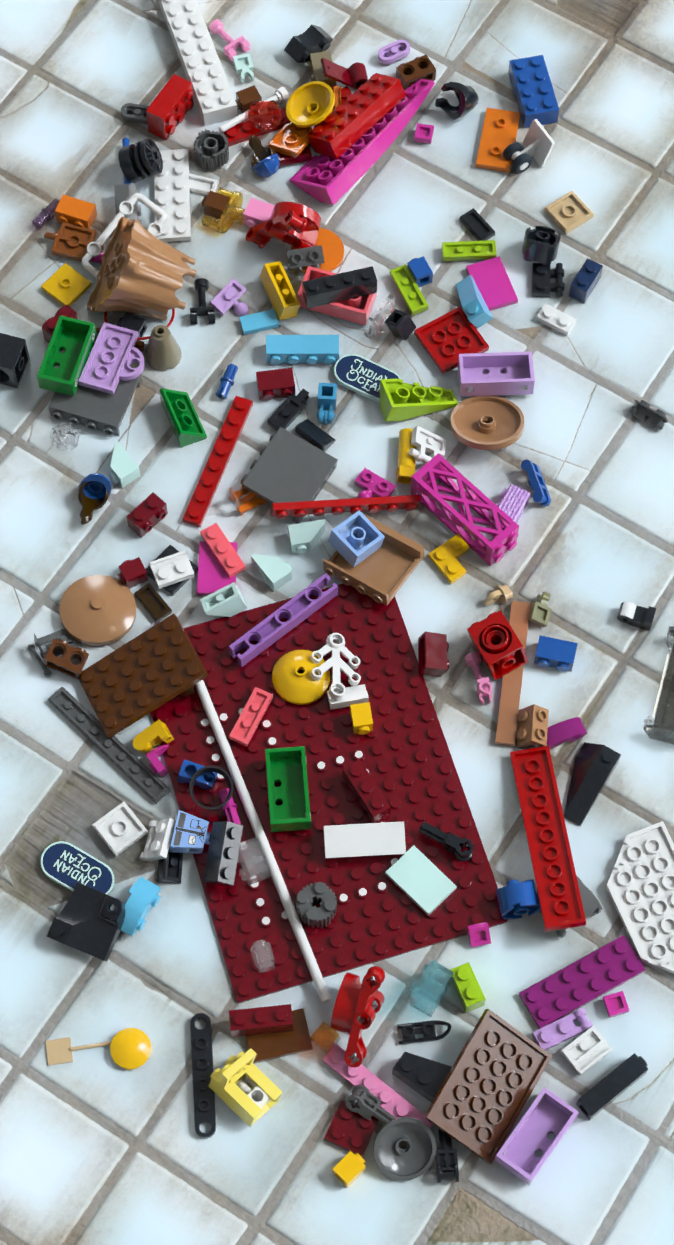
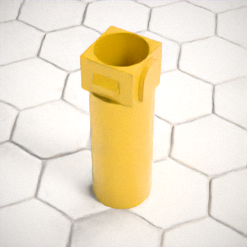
M404 428L399 431L396 472L397 483L410 485L411 477L416 473V460L413 456L409 455V451L411 448L415 450L417 448L411 444L413 431L411 428Z

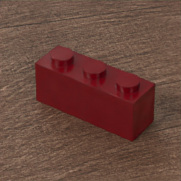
M358 759L344 767L342 777L371 822L377 823L390 816L391 806L361 760Z
M291 1004L229 1010L232 1037L294 1031Z

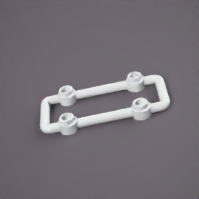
M133 194L128 201L121 202L119 213L96 242L88 244L87 253L83 257L81 264L84 269L96 278L99 270L89 264V261L92 257L100 255L102 244L117 227L120 218L132 214L133 205L137 200L160 217L157 222L151 223L148 226V231L156 238L161 235L162 226L167 220V215L142 194Z

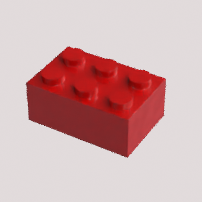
M173 74L146 110L148 132L164 140L173 135L176 126L182 123L186 113L191 111L194 106L192 82Z

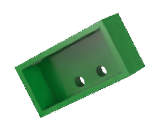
M60 315L37 375L39 388L75 396L79 386L78 380L97 337L95 323Z
M305 746L265 749L271 832L311 829ZM276 782L281 783V786L275 787L274 784ZM281 801L283 804L277 806L275 803Z

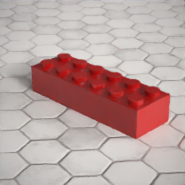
M379 73L373 74L368 81L361 85L341 105L336 107L329 116L307 135L314 152L338 159L406 96L400 79Z

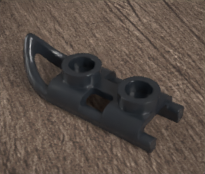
M440 1020L398 1024L397 1029H402L403 1040L399 1041V1045L443 1039L450 1033L451 1024ZM435 1025L447 1026V1030L442 1035L436 1036ZM423 1034V1038L415 1039V1035Z

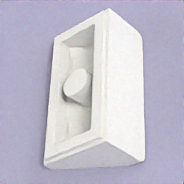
M365 684L346 687L344 696L339 700L332 699L329 691H327L330 710L369 702Z

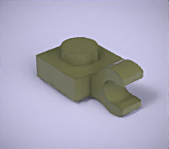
M543 592L542 595H537L536 601L531 605L528 616L529 621L541 627L548 625L552 608L547 607L550 594Z

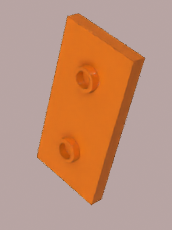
M493 108L486 109L476 160L477 168L510 173L512 159L507 161L503 156V152L508 145L516 142L521 113Z

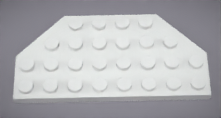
M662 821L626 835L606 889L639 960L674 974V843Z

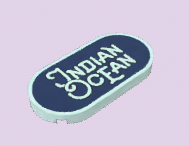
M357 354L342 356L334 366V375L341 386L377 403H380V380L401 379L396 372Z
M64 841L55 842L49 845L42 853L41 867L45 875L69 891L73 892L77 882L107 895L112 893L115 880L111 868L73 844Z

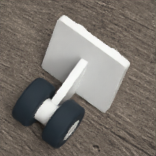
M534 119L523 141L525 149L519 142H514L505 148L503 156L507 161L512 159L511 166L516 173H522L531 166V157L540 167H544L555 142L540 122Z

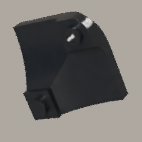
M77 882L65 907L57 918L54 917L46 937L107 962L125 919V905L119 899ZM112 905L115 907L113 911L110 909Z

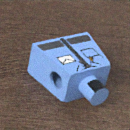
M179 810L170 852L202 854L204 844H210L211 833L207 832L209 822Z

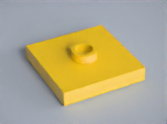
M64 263L41 285V289L63 306L68 305L70 307L92 286V283L68 264Z

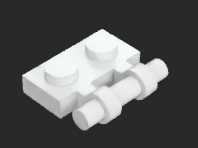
M419 426L413 428L411 444L416 446L417 450L411 448L409 455L413 456L415 460L428 463L438 453L442 457L445 456L446 439Z

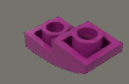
M571 718L548 727L547 745L549 748L553 749L566 741L572 743L588 734L581 718Z

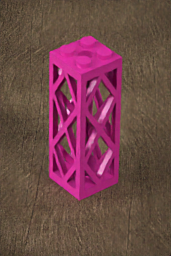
M439 453L411 477L410 494L420 495L421 504L455 535L459 534L468 546L489 566L494 562L498 563L504 557L505 552L513 550L517 545L519 525ZM440 479L448 487L436 485V480ZM438 491L455 495V497L441 494ZM446 501L457 503L460 513H458ZM469 506L482 518L471 516ZM474 523L487 525L490 528L474 525ZM480 532L486 533V534H491L492 537H493V540H492V541H489V540H488L483 534H481Z

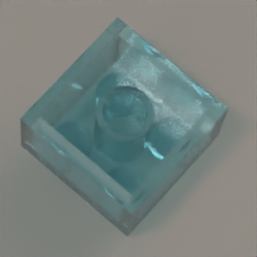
M431 960L429 965L425 964L420 972L419 982L415 981L410 988V1005L432 1017L452 983L454 972L434 960Z

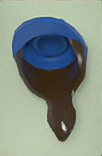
M251 135L249 137V146L254 151L250 162L252 171L261 177H270L279 168V155L276 154L274 149L263 147L260 139Z
M90 474L79 484L78 499L82 505L80 512L82 525L92 520L93 511L103 507L110 496L111 482L102 474Z

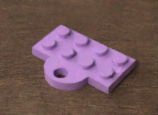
M104 322L78 380L79 385L114 395L120 380L128 381L137 378L144 370V357L134 347L139 336L138 332ZM132 363L139 364L137 368L130 367Z

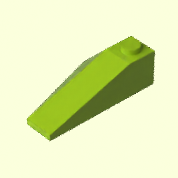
M402 379L380 380V409L385 422L403 421L458 405L456 397L450 389L435 386L427 388L420 386V383L416 382L413 384L403 383Z

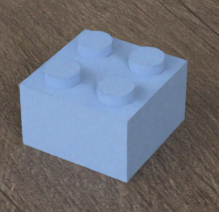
M359 510L331 531L328 542L354 568L381 548L385 536Z

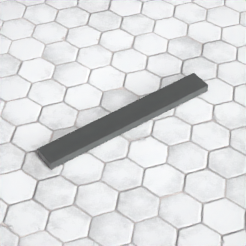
M61 687L48 699L69 722L155 804L170 792V788L115 736L109 738L101 723L64 687Z

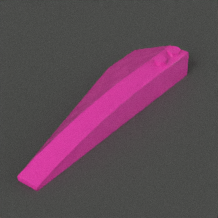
M418 80L404 91L406 96L338 159L322 154L320 156L315 155L312 157V160H309L290 179V183L322 203L330 205L337 203L398 137L434 86V81Z

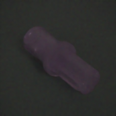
M55 199L46 208H42L40 214L32 220V224L37 229H41L49 219L53 218L52 215L55 213L59 200Z

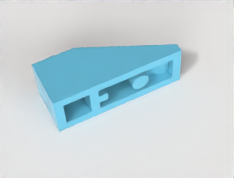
M472 275L456 284L457 291L469 322L479 328L493 319Z

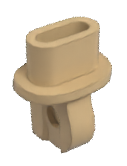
M496 585L494 591L483 600V604L485 607L496 602L505 604L508 599L513 597V593L508 585Z

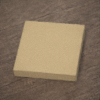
M570 191L544 208L545 213L565 235L594 217L592 211L573 191Z

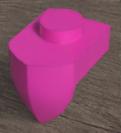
M168 744L155 747L145 754L151 762L149 767L155 775L159 773L164 777L169 773L159 760V757L169 747Z

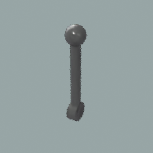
M29 644L28 650L32 651L44 670V676L47 678L51 677L52 672L43 665V661L35 650V645Z

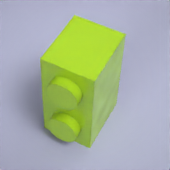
M467 962L450 969L449 978L465 1013L484 1006L486 998L470 963Z

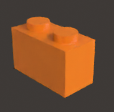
M63 194L55 209L56 221L61 224L65 222L90 229L97 216L96 204Z

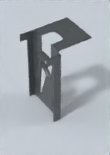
M65 629L38 639L34 633V642L40 650L42 659L45 658L47 652L43 653L40 645L53 641V638L56 640L62 639L67 643L74 642L68 644L74 648L82 647V643L66 634ZM51 643L48 644V645H45L46 648H47V650L49 649ZM60 651L53 652L56 657L62 655Z

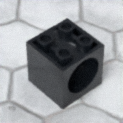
M0 333V384L18 388L30 359L26 340Z

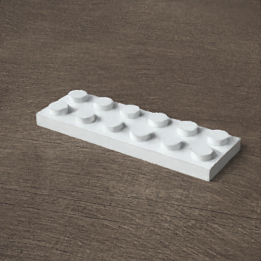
M189 149L162 150L160 153L163 160L162 173L154 175L155 205L166 213L167 220L162 226L161 235L157 239L163 242L191 241ZM155 214V222H157L160 217Z

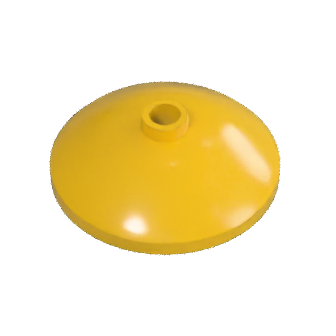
M321 81L308 82L297 88L291 94L286 104V115L290 122L298 127H311L322 122L334 107L335 95L328 84Z
M294 650L283 655L276 662L272 672V683L277 694L285 701L297 705L310 704L320 699L329 687L330 671L327 670L323 673L319 681L313 680L310 674L313 668L319 667L325 662L324 659L319 664L312 663L310 657L313 652L308 650ZM303 670L304 673L299 674L298 671Z

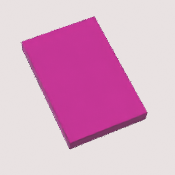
M500 256L466 266L468 276L472 275L489 311L518 303V298Z
M200 541L197 596H208L233 582L236 585V575L229 578L206 542ZM230 542L232 547L237 552V542Z

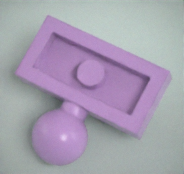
M233 278L209 305L215 307V310L221 316L232 306L236 315L245 316L248 313V306L237 300L246 292V289Z

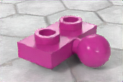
M366 468L363 469L354 481L356 486L363 489L359 492L357 498H369L372 495L375 497L391 496L396 489L395 485Z

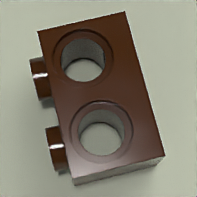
M423 55L396 67V78L400 79L405 91L420 79L434 81L436 79V68L428 56Z
M53 638L43 665L78 680L89 654L83 648H74L62 639L56 640ZM60 651L63 655L56 657L53 652ZM71 659H78L80 661V664H73L71 662Z

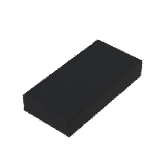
M474 208L460 216L459 221L478 241H486L495 236V231Z

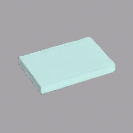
M414 845L385 872L428 916L457 889V886Z

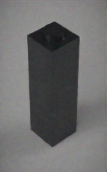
M634 1053L580 1097L576 1105L590 1121L647 1073V1062L641 1056L638 1057Z

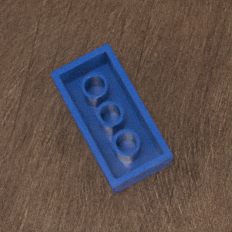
M543 55L510 60L508 75L524 128L530 127L534 119H537L541 125L557 123L559 107Z

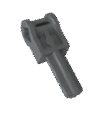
M356 1085L352 1090V1095H349L345 1101L350 1111L359 1113L367 1120H370L373 1116L383 1124H386L396 1119L379 1106L381 1100L371 1094L369 1089L363 1085Z

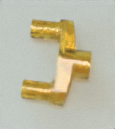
M220 187L217 193L230 197V201L221 218L216 219L204 215L202 226L215 229L216 232L224 234L234 222L243 224L245 209L241 208L243 202V194L241 192H233Z

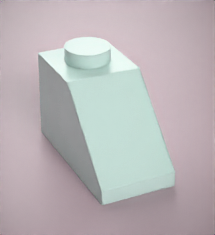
M116 442L110 464V477L115 484L119 483L123 488L140 477V470L120 443Z
M325 519L288 525L291 552L302 554L310 551L326 531Z
M259 554L251 556L253 567L273 591L292 580L293 569L281 557Z
M234 582L200 599L206 615L232 617L248 609L241 592Z

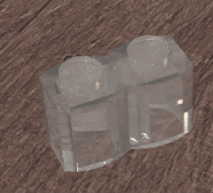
M257 837L241 842L237 863H240L242 868L239 870L242 881L246 880L247 884L251 885L270 878L271 872Z

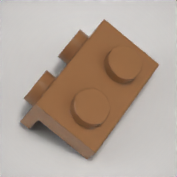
M533 704L519 710L516 735L517 747L525 748L533 744L547 745L548 709Z

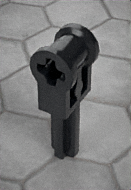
M426 822L421 824L419 828L420 833L444 845L443 849L454 854L459 861L465 862L472 858L474 845L471 840L460 838L451 832L448 835Z
M438 1128L440 1150L436 1151L435 1155L437 1183L446 1180L459 1182L457 1150H452L451 1137Z

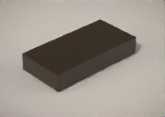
M150 583L134 593L136 599L156 623L172 613V609Z

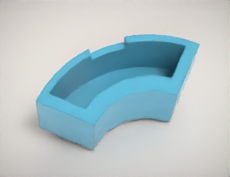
M142 877L134 883L128 891L131 895L124 904L125 919L121 931L133 936L137 931L143 929L147 914L160 901L161 896H159L161 887Z

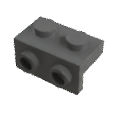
M321 245L288 250L286 252L288 259L287 268H292V272L303 270V266L320 268V264L325 263Z

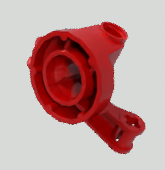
M279 202L274 205L270 220L248 230L246 241L257 244L260 249H263L271 238L293 245L294 249L317 246L316 240L321 225V217L317 212L305 205L295 202Z
M378 966L368 969L362 984L360 976L347 972L335 1001L330 1027L333 1030L349 1035L344 1060L350 1067H359L366 1057L367 1049L362 1039V1032L371 1026L376 1013L381 1009L385 1000L384 995L378 991L385 979V972ZM374 1000L377 1002L378 1005L372 1004Z

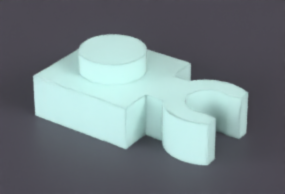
M250 54L233 56L234 66L237 74H241L242 83H245V77L247 76L251 78V81H254V73L252 72L254 71V66Z

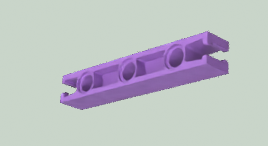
M325 573L229 646L230 655L233 658L238 657V664L243 667L337 596L338 586L334 583L331 588L322 592L321 589L329 586V581L331 580ZM311 596H317L318 598L315 599V600H312V599H310L309 597H311ZM287 618L288 621L281 622L280 619ZM255 640L258 641V644L252 645L250 642ZM246 648L247 651L245 653L236 655L237 652Z

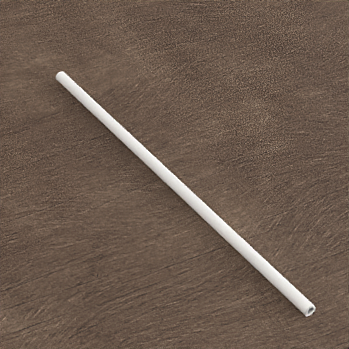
M201 680L195 684V687L321 1002L327 1003L332 1000L205 683Z

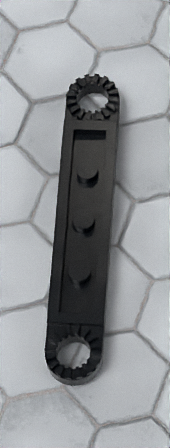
M198 1013L190 1021L194 1121L196 1134L203 1139H208L216 1132L215 1092L209 1087L212 1079L210 1076L214 1072L212 1029L209 1016L204 1013ZM198 1019H204L207 1022L204 1029H197L195 1027V1022ZM209 1122L212 1126L211 1130L208 1133L201 1132L199 1129L201 1123Z

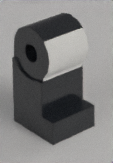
M622 602L617 619L628 625L650 631L656 608L650 606L645 608L630 602Z

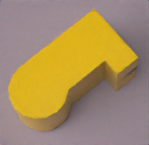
M158 719L134 737L133 747L139 752L146 754L164 741L168 744L174 738L166 724Z

